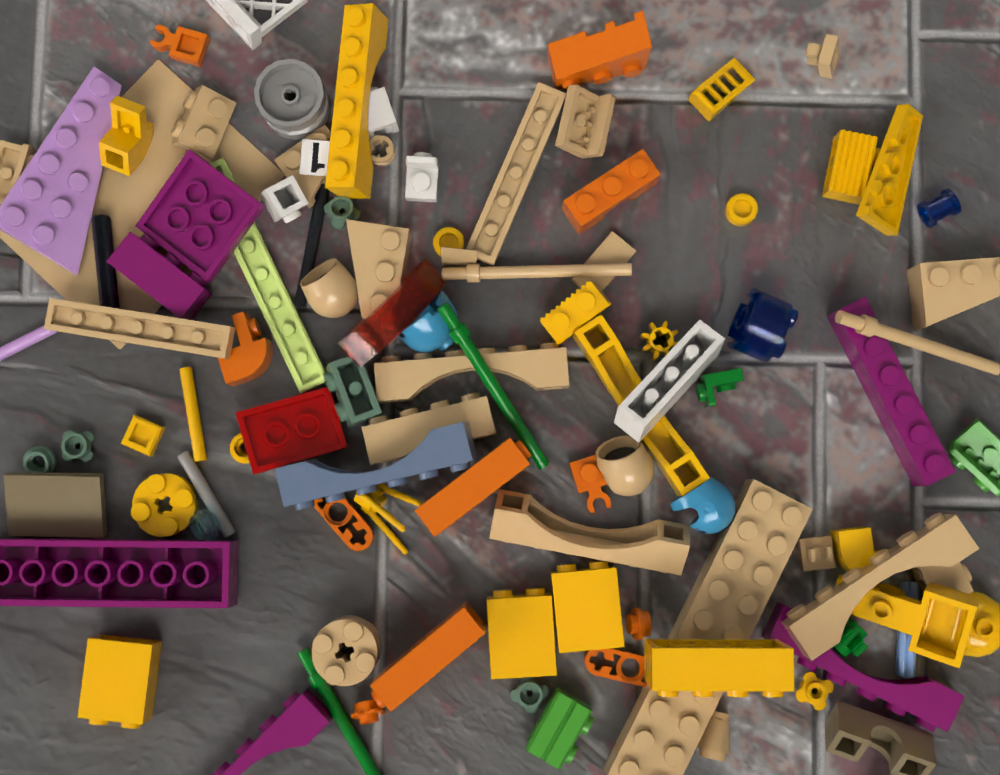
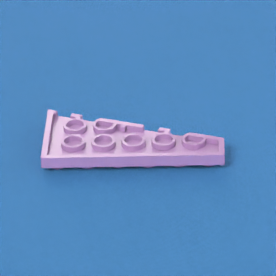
M95 66L0 205L1 231L74 275H78L103 168L100 159L99 141L112 128L110 102L116 95H120L122 86Z

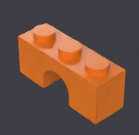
M641 149L563 200L562 211L580 235L603 220L609 211L627 199L632 201L655 186L661 174L644 149Z

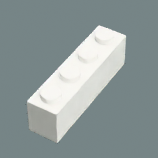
M699 319L618 406L614 423L639 443L718 357L725 338Z

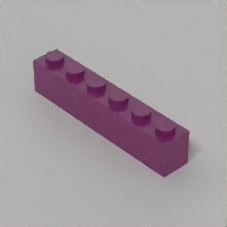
M866 297L839 309L857 316L865 314L876 318ZM839 310L827 315L912 485L928 486L955 473L889 341L875 335L867 337L858 334L854 328L836 323L835 316Z

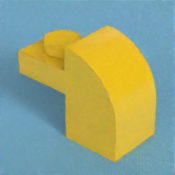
M116 95L110 102L112 128L99 141L101 165L130 176L143 161L149 149L153 135V123L147 121L145 106Z
M860 526L830 530L834 557L840 567L846 572L856 567L862 569L871 563L869 558L880 551H874L871 527Z

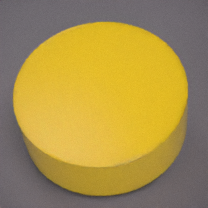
M746 193L732 196L725 206V216L735 226L750 224L758 213L756 200Z
M445 227L435 234L433 246L437 255L441 257V247L464 249L465 241L459 230L453 227Z

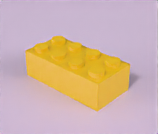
M644 639L645 681L652 691H657L658 696L677 697L678 691H692V695L696 697H712L713 691H727V696L748 697V691L762 692V696L778 698L783 697L784 692H794V648L779 639Z

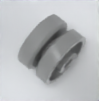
M295 59L278 60L267 66L257 78L254 88L255 104L270 128L281 137L292 140L304 139L328 121L331 110L329 95L316 70L307 63Z

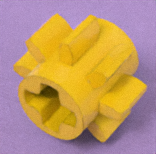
M667 321L658 328L651 322L648 325L651 333H642L640 335L641 339L646 340V345L641 351L646 352L649 350L653 353V361L658 358L659 354H663L665 357L670 352L668 349L673 348L677 344V342H674V336L679 331L673 330L671 332L667 328ZM656 334L659 338L663 336L666 338L667 341L663 344L664 348L660 344L656 346L653 344Z

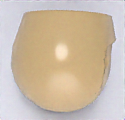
M336 258L329 259L316 266L300 282V286L310 306L317 314L326 318H339L348 314L358 301L355 279L348 269Z
M627 435L619 436L605 441L596 450L598 469L602 472L607 485L615 494L628 497L635 496L645 491L654 476V464L652 457L641 441L638 443L631 436ZM632 447L636 449L632 454L620 459H604L609 452L617 448Z

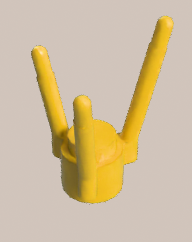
M384 483L375 485L377 491L357 495L356 493L354 501L361 506V510L369 515L403 554H408V549L377 513L399 531L404 532L406 530L405 526L383 508L388 500L384 494L386 493L418 507L423 502L393 488H389Z

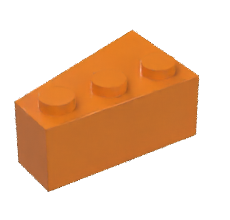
M644 11L634 13L635 20L616 26L615 21L606 23V30L587 36V32L583 31L549 43L547 58L555 89L567 91L570 85L577 84L581 86L590 82L599 85L609 82L612 77L624 75L625 78H630L641 74L646 69L652 49Z

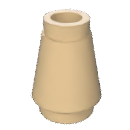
M714 711L697 747H700L699 756L725 762L726 754H730L729 714Z

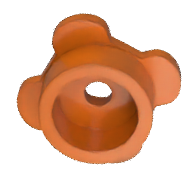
M367 700L354 704L355 713L351 714V718L359 720L360 725L378 722L379 716L386 714V711L375 700Z

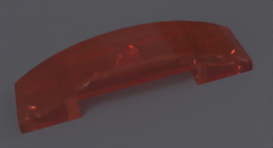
M423 259L402 279L404 282L365 320L359 321L338 342L358 367L368 362L405 330L430 304L446 283L427 259Z

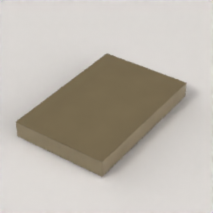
M7 472L3 475L8 536L104 538L107 535L103 473Z

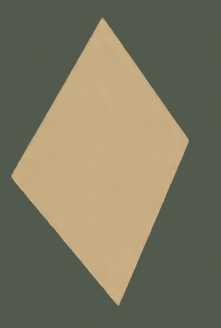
M157 60L122 96L125 99L145 106L147 121L153 123L152 140L143 161L130 176L104 166L102 168L92 216L104 214L111 218L114 251L129 232H132L139 238L143 235V232L135 227V225L188 151V149L182 146L172 145L174 136L171 135V130L177 118H183L186 108L183 107V102L191 88L160 60ZM229 123L214 158L209 160L199 155L208 163L224 158L237 185L260 202L262 199L259 194L280 182L285 176L277 166ZM91 220L78 275L72 274L0 230V238L67 301L100 306ZM160 245L156 249L164 257L168 253ZM185 264L180 268L188 275L192 272ZM116 269L120 309L155 314L162 307L161 303ZM111 341L118 349H122L127 344Z

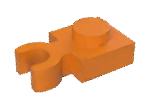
M155 25V30L159 34L165 35L164 39L160 42L150 40V45L155 50L165 52L170 49L168 55L171 59L201 68L210 42L207 34L178 26L176 33L173 34L166 26Z
M596 455L569 463L578 494L588 492L589 496L586 500L588 511L590 513L595 512L593 501L596 498H602L606 508H610L611 500L601 490V486L607 485L602 472L598 469Z

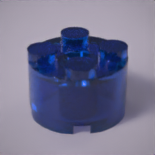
M753 288L746 295L751 297L748 304L741 303L733 317L728 336L733 338V342H727V346L762 362H768L772 357L779 359L787 345V341L784 338L788 329L795 325L799 312L793 309L791 303Z

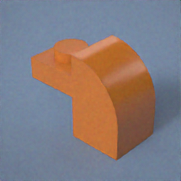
M244 311L231 315L241 346L231 349L230 360L218 358L225 383L233 387L260 377L268 369L273 357L272 341L267 338L258 340L257 337L261 336L259 324L256 318L251 319V316Z

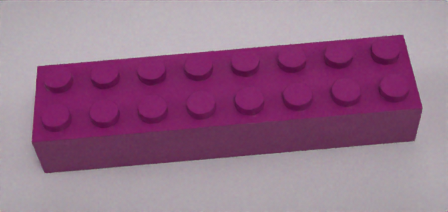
M0 538V606L230 608L237 605L239 540Z

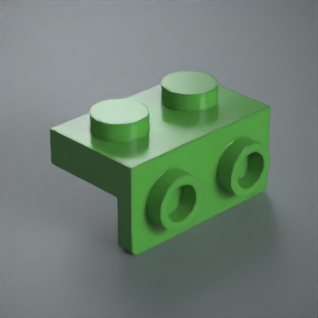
M977 418L948 443L949 452L951 453L949 458L961 470L967 468L974 474V482L984 492L987 493L991 490L998 497L1000 495V438Z

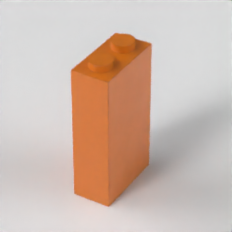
M509 438L414 511L432 535L436 537L530 466L527 459L531 454L520 439L514 443Z
M466 601L382 670L370 684V687L373 689L370 692L371 696L381 708L386 706L392 712L485 634L487 625Z

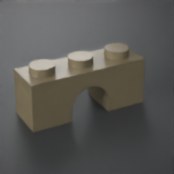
M837 701L825 720L826 752L858 762L866 749L872 747L885 756L889 764V773L892 775H929L937 764L933 733L841 701Z

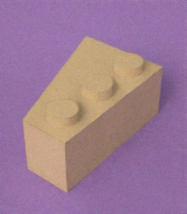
M346 219L362 319L367 324L397 328L412 234L408 228Z
M1000 257L919 263L908 269L907 277L913 332L999 297Z

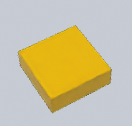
M133 415L121 444L145 455L153 456L166 427L138 415Z

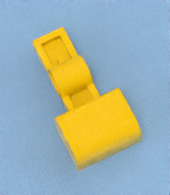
M842 574L838 576L836 585L843 581L841 578ZM929 582L926 586L922 601L905 596L904 591L898 587L878 583L864 595L853 609L851 615L912 635L908 651L960 669L979 601L970 594L933 582Z

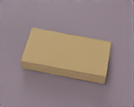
M612 231L584 264L627 263L636 253V250ZM615 276L573 277L572 281L580 288L581 285H586V281L595 282L603 292Z

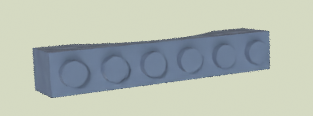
M469 421L432 429L410 454L396 463L379 470L366 472L346 471L328 466L314 459L276 468L275 473L283 506L295 505L297 511L315 506V499L325 497L326 503L345 499L344 492L356 490L357 495L377 491L375 485L387 482L388 487L391 488L407 484L406 477L419 474L420 480L439 476L438 469L449 466L451 473L471 468L470 461L478 458Z

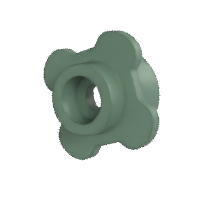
M337 196L325 204L324 211L332 218V226L335 229H343L345 224H347L346 219L355 221L360 219L361 213L359 209L354 207L353 199H349L346 196ZM341 209L345 210L344 214L339 213Z
M72 430L66 431L63 434L61 444L62 458L68 462L74 459H81L83 462L91 461L94 457V453L91 451L92 442L95 440L94 434L91 431H84L83 433H75ZM77 443H80V449L76 448Z
M534 677L521 678L519 686L512 689L510 697L513 702H519L521 706L525 707L528 713H535L542 699L549 695V689L545 684L540 685L536 682ZM528 690L533 692L532 696L526 694Z

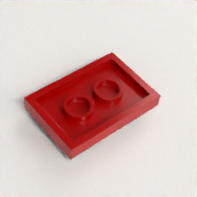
M327 387L235 412L253 476L347 448L334 400Z

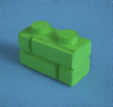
M556 687L525 743V750L557 769H561L564 762L570 764L578 749V746L574 743L579 734L586 735L593 723L594 717L590 715L592 713L591 706L565 690Z

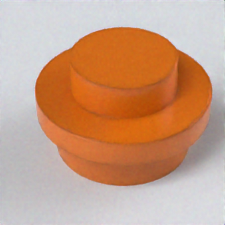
M639 607L632 608L630 614L626 616L627 633L631 634L635 641L649 637L652 630L649 612L647 610L642 611Z

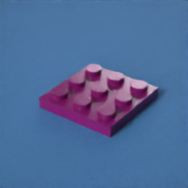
M189 149L135 227L205 281L212 283L266 206Z

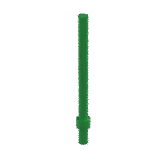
M448 302L442 304L437 310L450 329L448 334L455 344L459 343L516 435L530 452V457L539 470L545 468L549 461L471 340V332L465 322L461 323Z
M308 647L299 651L297 655L309 675L307 680L313 689L316 688L365 774L381 775L330 684L315 669L311 651Z

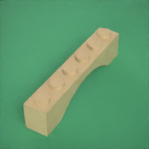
M557 343L540 344V349L527 350L526 345L508 347V352L496 353L495 348L478 349L492 372L509 375L523 381L536 391L564 389L570 386L566 347L559 348ZM464 351L445 352V357L432 358V353L414 354L413 360L401 361V356L382 357V362L374 363L376 398L380 404L412 401L424 389L441 379L454 374L476 370L467 356H464Z
M499 489L489 539L681 576L690 548V526L657 519L644 525L629 528L603 529L588 527L555 515L529 494Z
M941 512L930 516L924 521L925 527L916 533L912 530L903 534L896 540L898 545L889 551L882 549L869 558L871 563L862 569L856 567L849 570L841 577L843 579L841 583L833 588L831 585L824 587L814 595V601L806 606L800 604L788 611L786 614L788 618L781 623L803 656L813 661L838 644L853 609L864 595L881 581L898 572L915 567H953L980 549L956 514H942Z

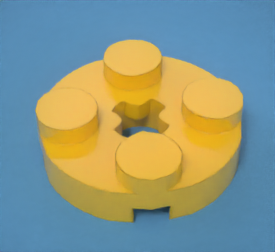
M171 473L153 474L136 489L132 500L131 516L138 523L139 527L150 535L156 537L174 536L187 530L197 516L199 507L194 493L195 490L192 484L182 476ZM168 496L170 498L169 504L173 508L171 511L166 510L161 513L158 502L160 499L164 500Z

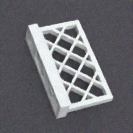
M205 0L252 50L262 44L263 36L308 2V0H293L289 4L277 3V0H272V2ZM254 9L272 10L271 18L260 25L254 18Z

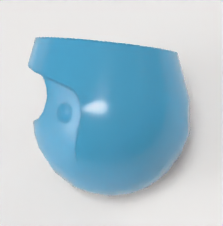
M712 476L684 496H677L669 503L673 511L687 508L695 509L698 512V516L689 526L698 532L706 534L717 533L725 529L732 522L736 511L733 494L725 485Z

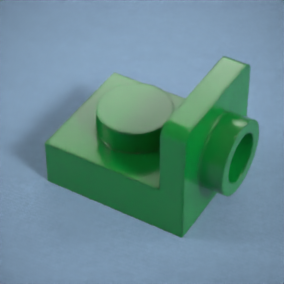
M742 368L698 377L699 383L695 384L698 401L703 402L705 408L716 406L713 387H716L717 393L736 389L735 383L744 381Z

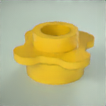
M806 672L799 684V689L795 692V696L799 702L810 703L815 710L820 711L825 709L826 698L829 693L833 692L834 686L830 680H821L816 677L815 673ZM813 688L817 689L816 694L812 693Z

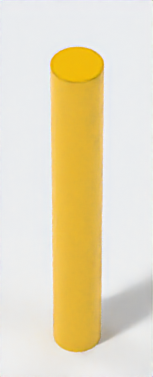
M192 367L180 368L179 371L194 462L207 460L193 370Z

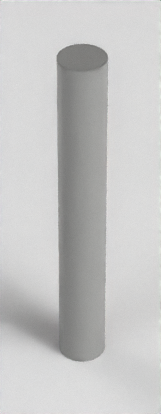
M189 451L177 456L224 538L226 539L235 534L236 530Z

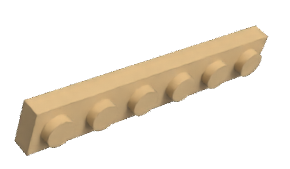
M538 82L466 247V250L477 251V260L491 266L495 265L565 103L567 93Z
M49 298L44 329L229 360L235 333L234 327L54 298Z

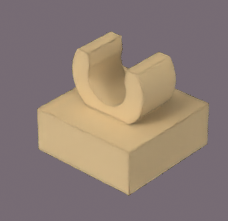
M826 34L823 46L816 43H808L805 57H808L807 64L818 66L820 77L833 78L841 52L839 36Z
M831 535L798 539L797 546L801 571L836 568Z

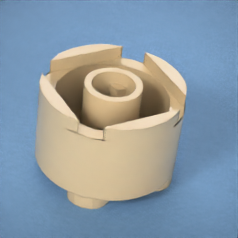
M344 615L334 619L324 626L313 640L312 661L315 669L330 685L351 686L363 681L373 671L380 659L382 650L380 634L372 623L358 616ZM344 643L346 647L352 646L354 648L350 657L347 653L343 654L341 651Z

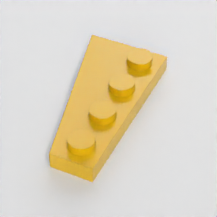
M910 104L897 105L856 213L857 217L886 236H898L923 115Z

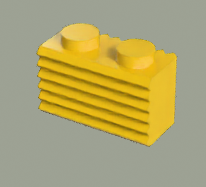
M845 129L840 130L834 136L822 197L860 204L871 176L872 166L874 167L880 152V148L876 147L877 136L865 135L864 133L859 134L858 132L846 131Z
M586 281V285H581V289H576V293H571V297H566V301H561V305H556L555 309H551L550 313H546L545 317H541L540 322L559 345L571 337L576 330L608 308L611 302L595 282Z

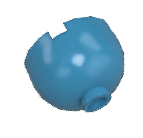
M441 291L440 295L435 293L410 312L412 316L408 324L404 320L399 323L395 329V334L410 349L417 352H431L437 348L440 351H444L453 343V340L448 334L450 329L437 308L448 302L458 317L457 309L444 291Z

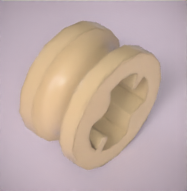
M376 135L369 140L372 163L377 166L389 165L395 157V148L392 141L384 135ZM381 144L382 148L384 145L388 146L385 149L387 155L381 157L380 154L377 157L374 156L376 153L375 147Z

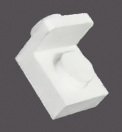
M416 152L414 156H406V201L437 202L438 159L432 157V154L425 152Z

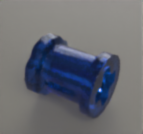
M946 188L934 199L917 204V212L922 222L928 228L937 225V221L950 214L953 216L961 212V204L956 194L951 189Z

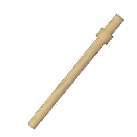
M632 263L481 267L480 264H467L466 267L442 268V280H467V283L481 282V279L632 276Z
M842 310L836 313V323L854 328L858 334L867 337L875 335L993 375L1000 374V363L878 323L876 318L865 314L857 316Z

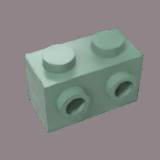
M360 353L328 363L326 367L328 373L323 374L329 392L335 391L339 403L335 404L339 420L341 422L346 421L348 427L378 417L382 411Z

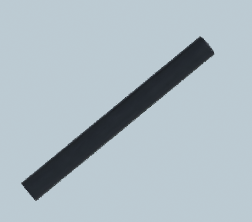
M321 184L315 195L316 202L313 206L294 305L306 308L307 299L300 286V282L315 266L325 215L324 206L329 195V190L325 188V184Z

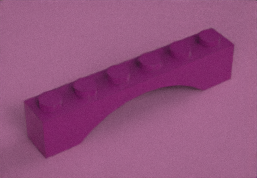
M777 602L761 635L762 638L779 639L794 648V654L799 656L797 663L814 672L818 666L828 671L826 678L842 686H845L847 681L858 686L856 693L873 702L876 697L887 701L885 708L903 717L906 712L917 716L915 723L932 732L935 731L936 727L946 732L949 731L965 697L964 695L925 676L909 679H885L867 675L846 664L831 648L811 661L803 656L781 623L788 618L786 614L792 608Z
M309 688L301 695L295 691L282 704L286 710L278 718L272 714L258 728L262 734L255 741L249 737L235 751L239 758L232 765L225 761L212 775H241L252 764L271 753L292 747L307 746L333 719V716L329 709Z

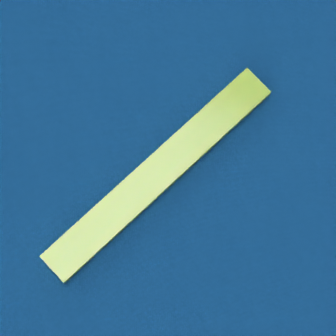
M224 158L210 163L236 183ZM254 222L234 250V254L300 394L307 393L325 384L323 374L327 372L256 222Z

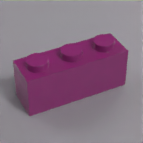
M129 232L106 262L177 317L193 320L212 296V293L204 288L208 282L193 271L190 275L182 271L180 268L183 263L169 252L164 257L156 251L159 244L144 233L139 238L132 232Z

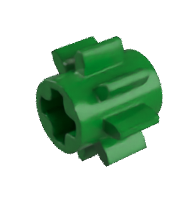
M849 617L840 642L832 648L843 658H846L850 653L858 658L868 647L863 642V639L868 634Z

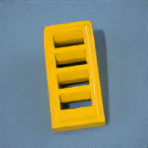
M734 57L690 94L688 101L710 122L755 81V78ZM734 69L744 81L739 84L729 71ZM725 77L735 89L731 91L721 79ZM715 84L726 95L724 98L713 88ZM708 92L718 103L714 105L704 94Z

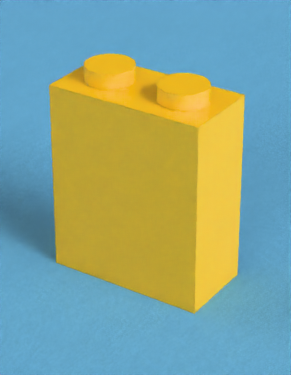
M608 561L589 562V568L576 569V564L572 563L557 565V571H550L559 653L625 647L617 568L614 565L609 566Z
M544 588L525 589V594L512 595V590L509 589L493 591V596H487L486 599L491 679L557 676L551 593H545Z
M104 634L89 637L87 640L77 718L89 719L88 723L93 725H107L109 721L121 722V727L129 729L140 728L141 725L151 720L154 711L162 641Z

